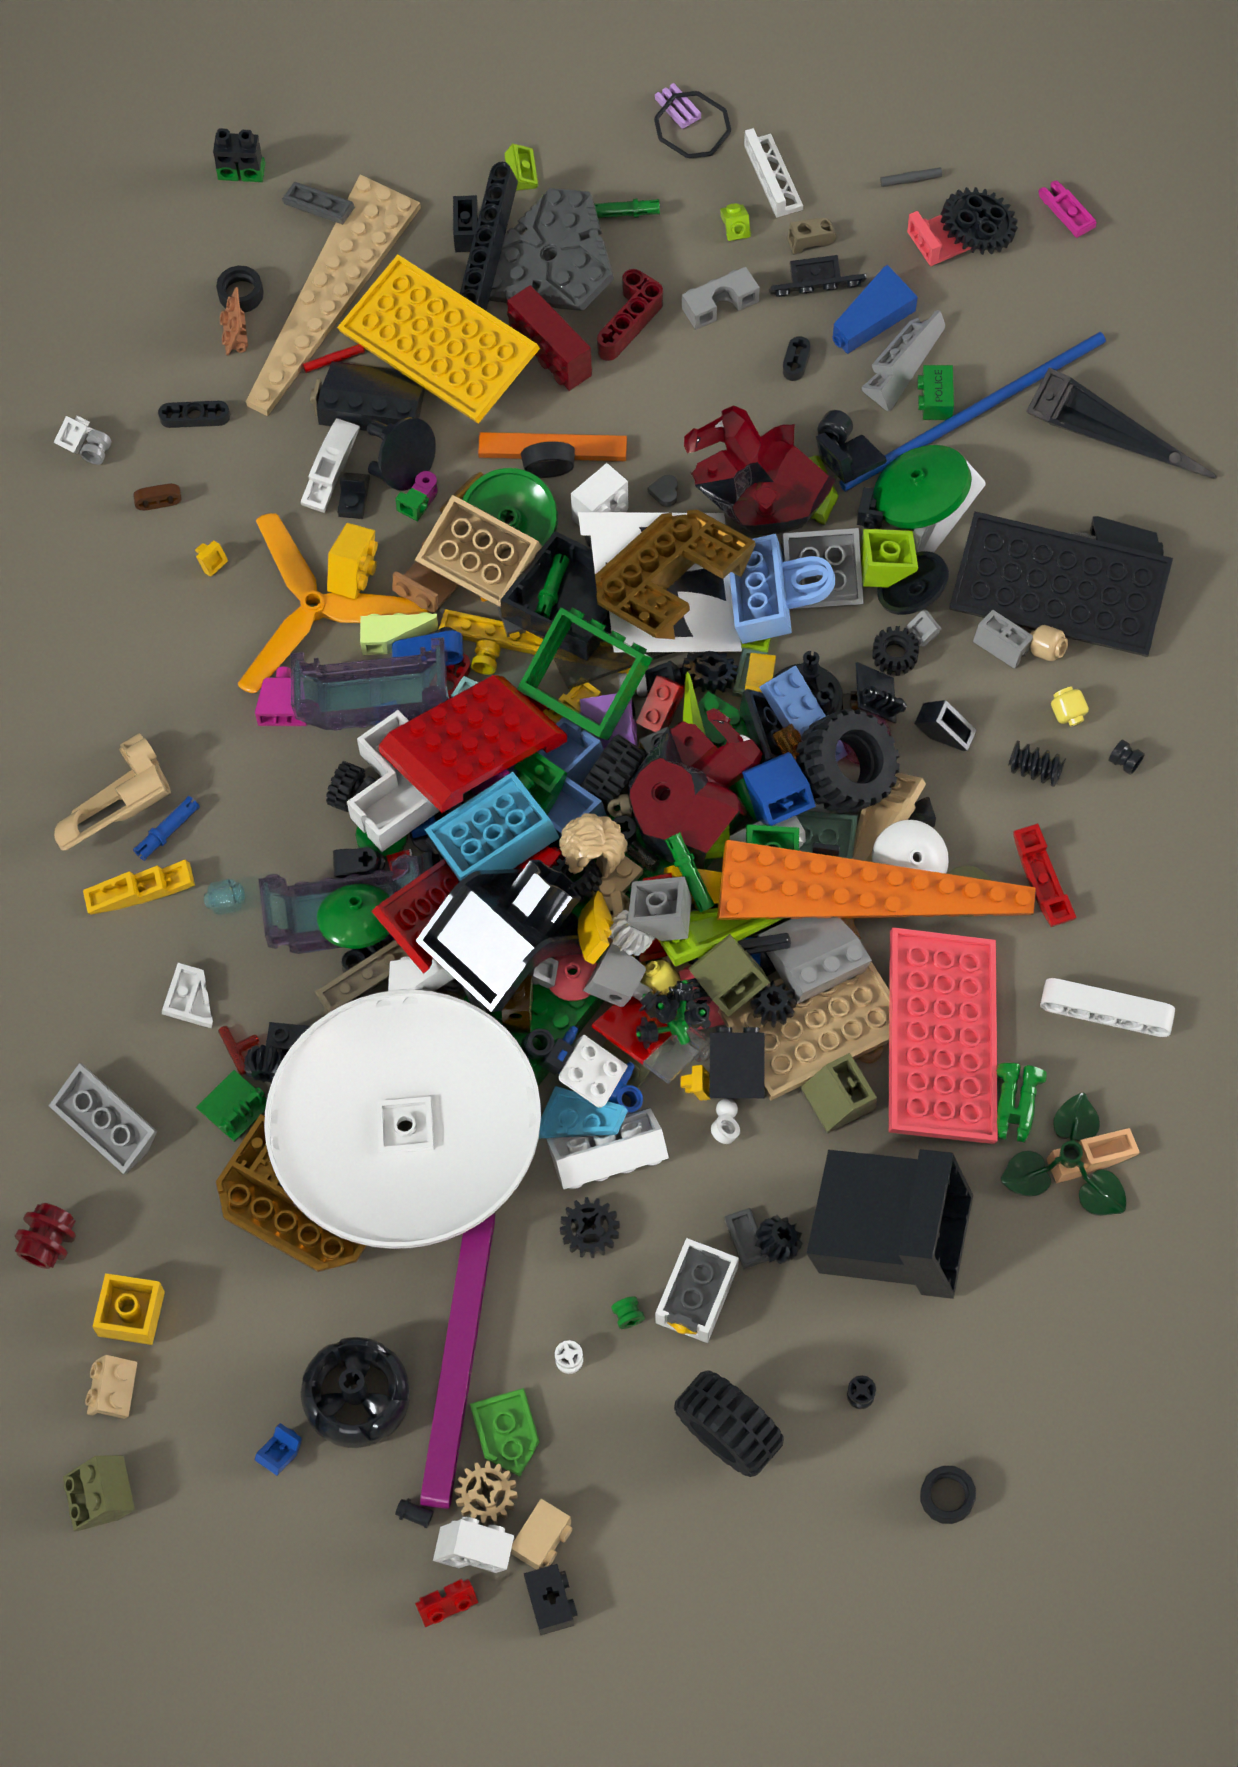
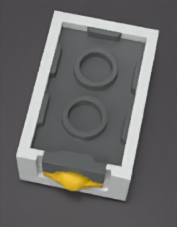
M686 1238L656 1310V1324L708 1343L738 1270L739 1258Z

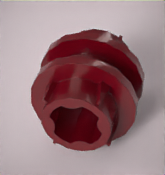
M48 1203L37 1204L34 1212H27L23 1217L25 1223L30 1226L29 1229H18L15 1234L16 1240L19 1241L15 1252H17L21 1259L32 1265L44 1269L53 1268L57 1259L64 1260L68 1254L66 1249L61 1246L62 1242L72 1243L75 1240L76 1234L72 1231L76 1220H73L74 1218L70 1213Z

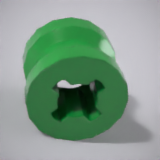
M631 1296L621 1299L611 1306L613 1314H616L618 1317L617 1324L619 1329L631 1328L645 1319L643 1312L638 1309L639 1301L637 1297Z

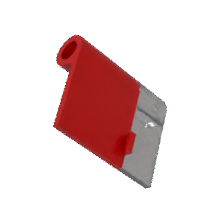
M633 996L624 1007H619L615 1004L611 1006L592 1024L593 1029L668 1084L693 1060L700 1062L702 1060L707 1061L710 1058V1038L697 1028L690 1026L686 1030L690 1038V1042L681 1045L676 1035H671V1032H664L658 1034L657 1042L650 1043V1047L645 1049L643 1042H639L636 1035V1028L641 1025V1018L646 1017L647 1021H654L657 1028L665 1027L667 1024L659 1022L657 1018H650L644 1010L640 1012L639 1009L643 1005Z

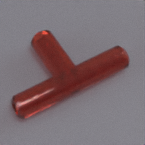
M227 1026L221 1027L218 1032L239 1074H246L244 1070L245 1060L241 1052L260 1043L257 1035L254 1034L236 1043Z

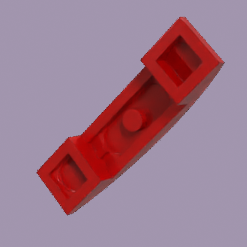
M1039 824L1013 831L1018 854L1029 885L1036 888V901L1049 925L1054 927L1075 920L1077 917L1068 895H1064L1046 849L1048 846Z

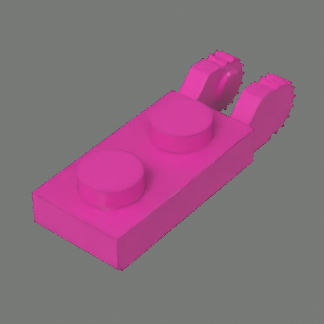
M1055 180L1050 184L1055 197L1046 187L1039 189V196L1043 202L1048 205L1076 238L1096 227V220L1060 182Z

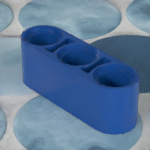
M444 631L395 641L392 644V669L401 674L454 665L463 660V635L458 631Z

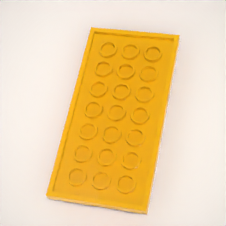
M398 254L337 327L342 334L357 344L362 345L366 350L478 424L540 349L537 343Z

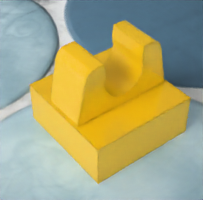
M214 540L209 545L202 543L195 549L198 553L196 556L204 573L210 577L228 562L221 545Z
M703 1065L692 1066V1074L681 1076V1088H685V1093H694L700 1101L711 1100L710 1073Z

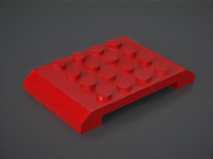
M492 675L390 731L379 744V753L443 813L462 802L463 793L541 749L548 753L566 743L567 734L504 676Z

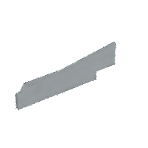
M940 310L934 311L933 315L923 322L919 318L909 321L872 364L874 373L877 374L862 386V391L886 411L892 410L943 332L945 322Z
M968 461L966 462L971 471L972 482L966 499L956 511L942 521L927 527L914 529L913 537L916 552L928 551L934 553L985 487V480Z

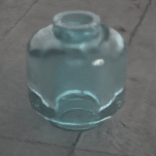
M231 878L219 880L209 884L207 893L204 894V902L208 909L211 908L217 915L233 913L240 910L242 903L245 902V892L241 883H237Z

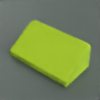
M512 143L505 152V162L510 165L517 177L518 185L516 191L537 188L538 180L533 149Z

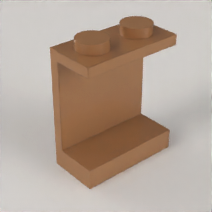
M415 562L404 575L397 571L393 574L392 590L399 596L409 599L420 608L426 609L433 614L459 587L457 583L418 562Z

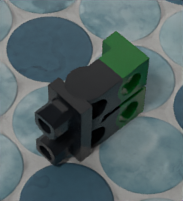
M219 128L215 135L213 148L218 180L239 181L241 175L242 181L263 182L266 163L261 155L259 136L253 134L251 130L242 129L239 134L230 133L228 129ZM223 169L232 170L234 173L226 174L223 172ZM247 170H252L257 174L249 175L246 172Z

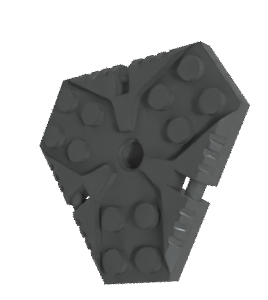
M549 188L536 201V204L532 205L530 210L518 220V224L507 231L489 298L490 301L507 303L508 299L531 285L552 308L583 311L614 280L605 242L599 236L602 234L590 192Z

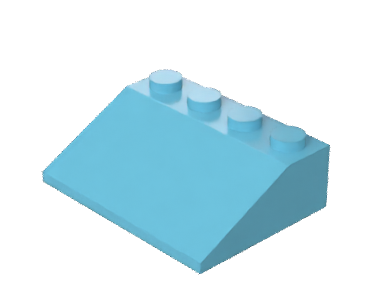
M511 772L425 829L459 881L479 870L513 869L559 839L550 818L514 772Z

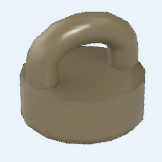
M628 793L619 794V798L609 802L607 810L611 816H628L633 818ZM620 805L621 810L615 811L614 806Z

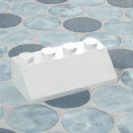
M651 1108L626 1115L617 1135L546 1139L563 1189H576L584 1183L594 1180L603 1181L611 1175L630 1173L638 1167L657 1165L662 1160L669 1158L662 1129Z

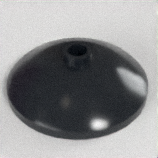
M928 551L916 552L918 570L890 587L877 588L878 600L883 608L893 614L907 615L919 612L933 604L944 591L949 578L947 564L941 556Z

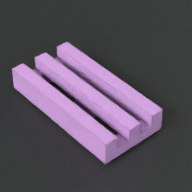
M673 83L669 89H662L661 94L657 92L655 100L663 107L667 102L665 98L669 99L673 94L682 93V91ZM687 97L675 98L672 102L678 112L682 113L687 119L686 121L671 105L666 109V112L682 129L701 119V112Z

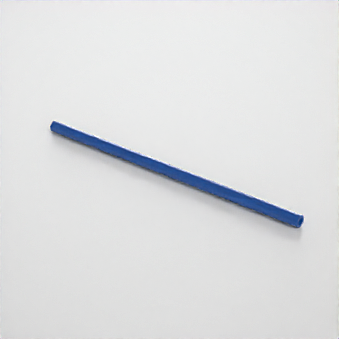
M1098 332L884 455L887 460L885 464L846 484L842 480L839 481L840 487L844 492L852 489L883 471L890 462L901 454L932 443L1043 379L1049 367L1057 371L1106 342L1103 333Z

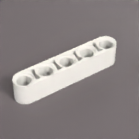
M1049 978L1045 981L1040 1007L1048 1012L1158 1037L1171 1035L1175 1008L1167 1003L1056 978Z

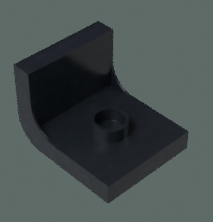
M530 860L524 869L475 871L466 876L453 888L416 939V942L491 1012L502 1011L528 974L544 960L555 956L583 954L578 936L579 918L571 912L581 897L575 892L576 884L563 872L553 870L541 860Z

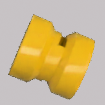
M478 641L475 646L476 656L472 659L471 668L480 674H494L497 668L496 659L500 655L501 647L492 641Z

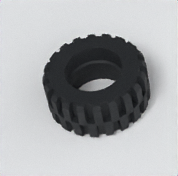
M844 709L815 721L809 726V729L804 731L801 736L802 742L798 743L797 752L800 754L796 757V762L809 782L814 801L818 805L823 803L824 809L831 812L835 810L837 813L846 814L873 806L881 802L883 798H886L891 793V788L897 782L895 774L899 773L900 763H897L899 752L898 749L895 750L893 744L895 740L893 736H889L887 733L889 729L883 723H878V718L872 714L866 716L867 713L863 710ZM839 740L847 743L858 757L860 775L857 783L844 776L838 767L836 746Z
M710 1370L700 1372L675 1401V1413L688 1430L704 1446L711 1450L714 1455L718 1456L737 1472H741L744 1476L753 1477L758 1475L783 1446L784 1436L781 1434V1430L767 1416L765 1411L754 1403L749 1396L745 1395L741 1389L715 1372L713 1373Z

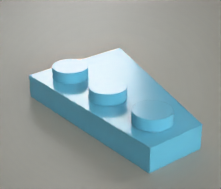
M555 1086L541 1117L539 1139L617 1135L628 1110L623 1105L609 1101L602 1108H598L578 1093Z

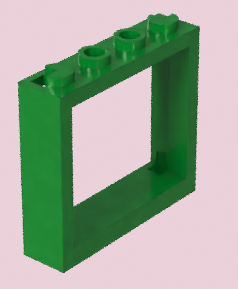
M573 607L570 611L560 608L517 690L597 737L609 740L653 658L645 654L646 648L634 642L632 646L625 643L626 637L615 631H612L611 634L604 631L605 625L594 619L590 622L583 619L585 614ZM572 623L577 624L636 658L601 724L538 688Z

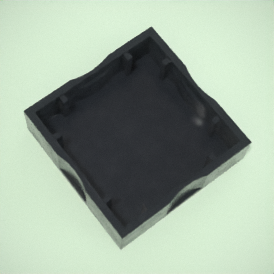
M557 531L551 535L536 554L531 566L517 578L500 600L501 617L542 639L547 634L560 608L570 611L573 607L585 614L583 619L588 622L594 619L605 625L604 631L608 633L611 631L609 611L597 603L592 551L585 545ZM556 554H562L559 563H562L565 555L569 558V564L557 593L558 601L556 605H553L550 618L547 619L543 617L544 613L539 615L534 611L539 602V592L544 588L550 572L553 558ZM572 623L560 648L588 661L603 639Z

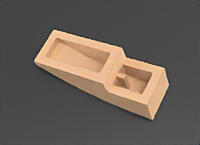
M1130 1128L1079 1141L1083 1149L1081 1161L1084 1163L1087 1175L1099 1169H1105L1123 1162L1140 1153ZM1061 1148L1052 1150L1047 1157L1048 1164H1051L1056 1157H1059ZM1059 1163L1051 1170L1056 1184L1082 1176L1077 1166L1067 1168Z

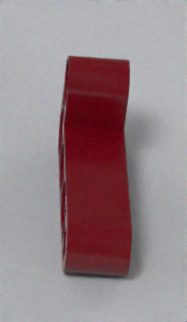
M629 269L624 272L622 276L623 295L629 301L597 335L598 356L605 361L617 358L663 307L662 285L640 270Z

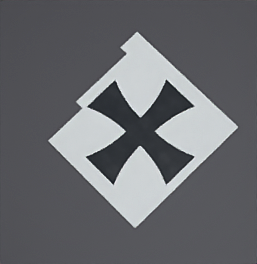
M578 512L580 534L582 536H591L595 574L654 520L665 513ZM672 513V516L685 515L687 513ZM705 513L725 524L724 513ZM696 563L667 589L670 593L688 602L690 606V611L673 626L675 640L655 638L609 611L611 632L615 631L626 637L624 642L630 646L634 642L646 648V652H742L741 640L734 625L730 574L722 579ZM613 646L614 653H615V652H624V651L620 650L619 648Z

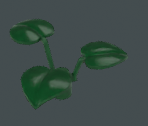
M1084 1092L1068 1099L1055 1114L1053 1122L1055 1133L1061 1138H1070V1141L1062 1145L1059 1157H1056L1051 1164L1045 1167V1161L1040 1154L1033 1151H1022L1009 1161L1001 1176V1182L1012 1192L1023 1196H1037L1044 1193L1050 1187L1051 1178L1047 1172L1052 1170L1057 1164L1061 1163L1067 1168L1077 1166L1083 1179L1087 1182L1079 1190V1200L1086 1211L1094 1215L1104 1216L1122 1214L1126 1210V1195L1119 1179L1113 1173L1103 1169L1095 1171L1090 1179L1084 1168V1163L1081 1161L1083 1149L1079 1143L1075 1142V1139L1080 1141L1095 1137L1100 1127L1099 1116Z

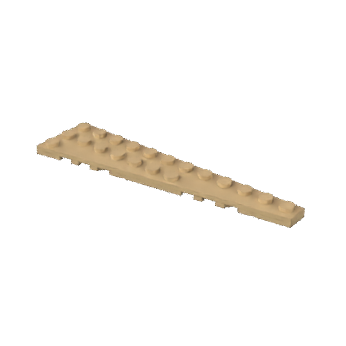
M361 174L359 175L347 199L354 203L355 208L343 225L335 223L246 400L248 407L266 416L271 413L303 369V363L310 360L421 209L420 202Z

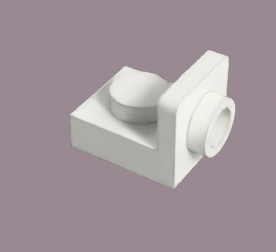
M77 415L75 419L66 416L54 443L78 454L88 432L95 429L88 426L89 421Z

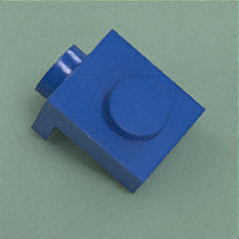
M279 1423L275 1428L273 1437L256 1453L255 1461L278 1476L298 1455L302 1438L294 1430Z

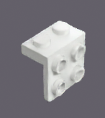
M583 1035L572 1043L571 1046L575 1049L560 1072L559 1080L596 1107L602 1108L606 1105L628 1065Z

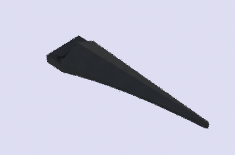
M1050 367L1026 411L1028 414L1050 425L1216 479L1214 473L1126 416L1073 378Z

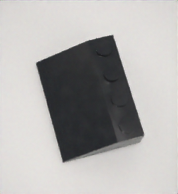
M332 361L319 395L317 404L319 425L332 426L336 418L360 426L359 430L367 431L368 424H372L371 421L374 419L388 425L389 423L396 424L398 421L408 417L419 418L425 388L395 369Z

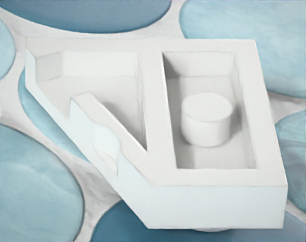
M181 963L177 964L162 1009L163 1015L212 1028L213 1019L210 1012L204 970Z

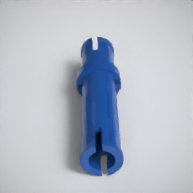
M187 796L156 828H151L148 831L149 835L133 848L137 856L142 855L140 859L145 861L159 846H164L167 843L166 839L200 808L195 800L193 803L191 802L193 800L192 797Z

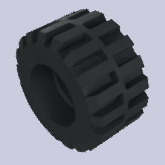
M616 735L593 765L583 781L582 788L608 806L609 802L617 799L623 791L630 777L643 761L645 751L621 735Z

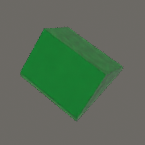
M747 824L746 843L799 851V828Z

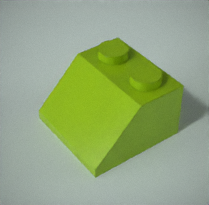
M863 529L860 539L863 587H890L918 570L913 531Z

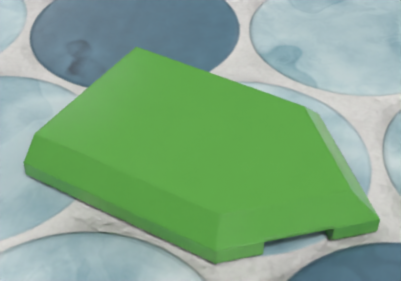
M524 1388L470 1404L485 1459L496 1465L498 1463L501 1464L502 1468L507 1471L509 1470L519 1477L522 1475L539 1444V1438Z

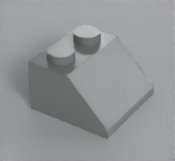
M685 877L632 882L628 915L629 926L661 941L688 939L692 897Z

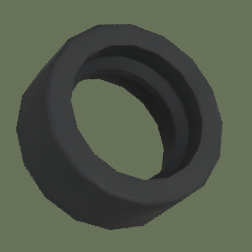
M238 265L230 267L223 271L217 279L216 288L220 303L226 309L227 299L230 296L226 293L227 288L233 283L244 281L253 284L254 289L248 295L239 297L240 308L244 313L255 309L261 303L264 294L260 275L248 266Z
M941 1466L933 1469L926 1476L920 1491V1502L924 1511L931 1519L942 1524H954L962 1521L970 1514L976 1500V1487L972 1478L964 1470L956 1466ZM951 1478L958 1481L965 1491L963 1505L954 1511L939 1509L931 1498L932 1487L938 1480Z

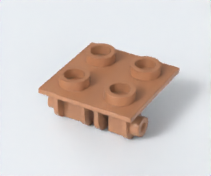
M235 287L232 296L228 297L225 311H222L220 314V325H223L224 329L222 345H225L227 356H229L231 349L242 353L248 347L245 313L240 308L237 287Z

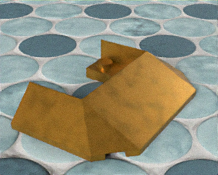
M697 509L688 510L685 515L672 516V513L661 514L595 574L597 603L599 606L655 638L675 640L673 626L690 611V606L688 602L670 593L667 589L695 563L722 579L730 572L742 577L756 545L755 541Z
M260 1114L216 1180L224 1219L317 1272L357 1262L367 1245L346 1240L323 1229L309 1219L293 1203L284 1189L280 1187L281 1184L270 1162L266 1146L265 1116Z

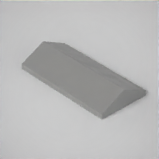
M82 1063L78 1064L49 1104L50 1108L123 1174H127L148 1153L157 1133L156 1129Z

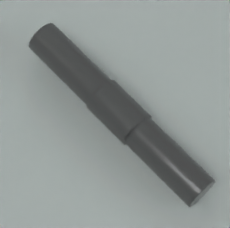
M939 167L880 177V183L884 187L942 177V169Z

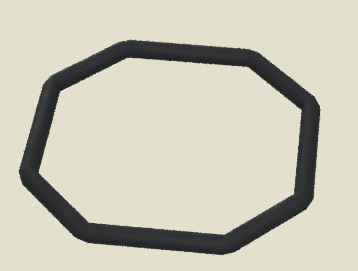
M699 91L673 94L654 118L660 142L689 159L712 156L731 133V125L726 108ZM698 96L723 112L727 130L711 151L688 154L663 138L659 118L675 98Z

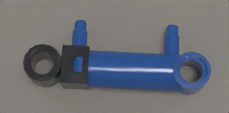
M571 1026L563 1039L558 1038L555 1041L548 1030L536 1029L522 1039L521 1048L527 1058L534 1060L543 1057L539 1065L554 1075L560 1074L575 1049L571 1045L576 1038L578 1028ZM533 1038H537L542 1042V1050L534 1048L532 1044ZM631 1062L627 1063L628 1067L608 1100L609 1102L625 1106L622 1102V1095H627L631 1100L630 1107L625 1106L628 1110L626 1115L637 1111L643 1103L641 1091L635 1086L626 1085L635 1068V1065Z

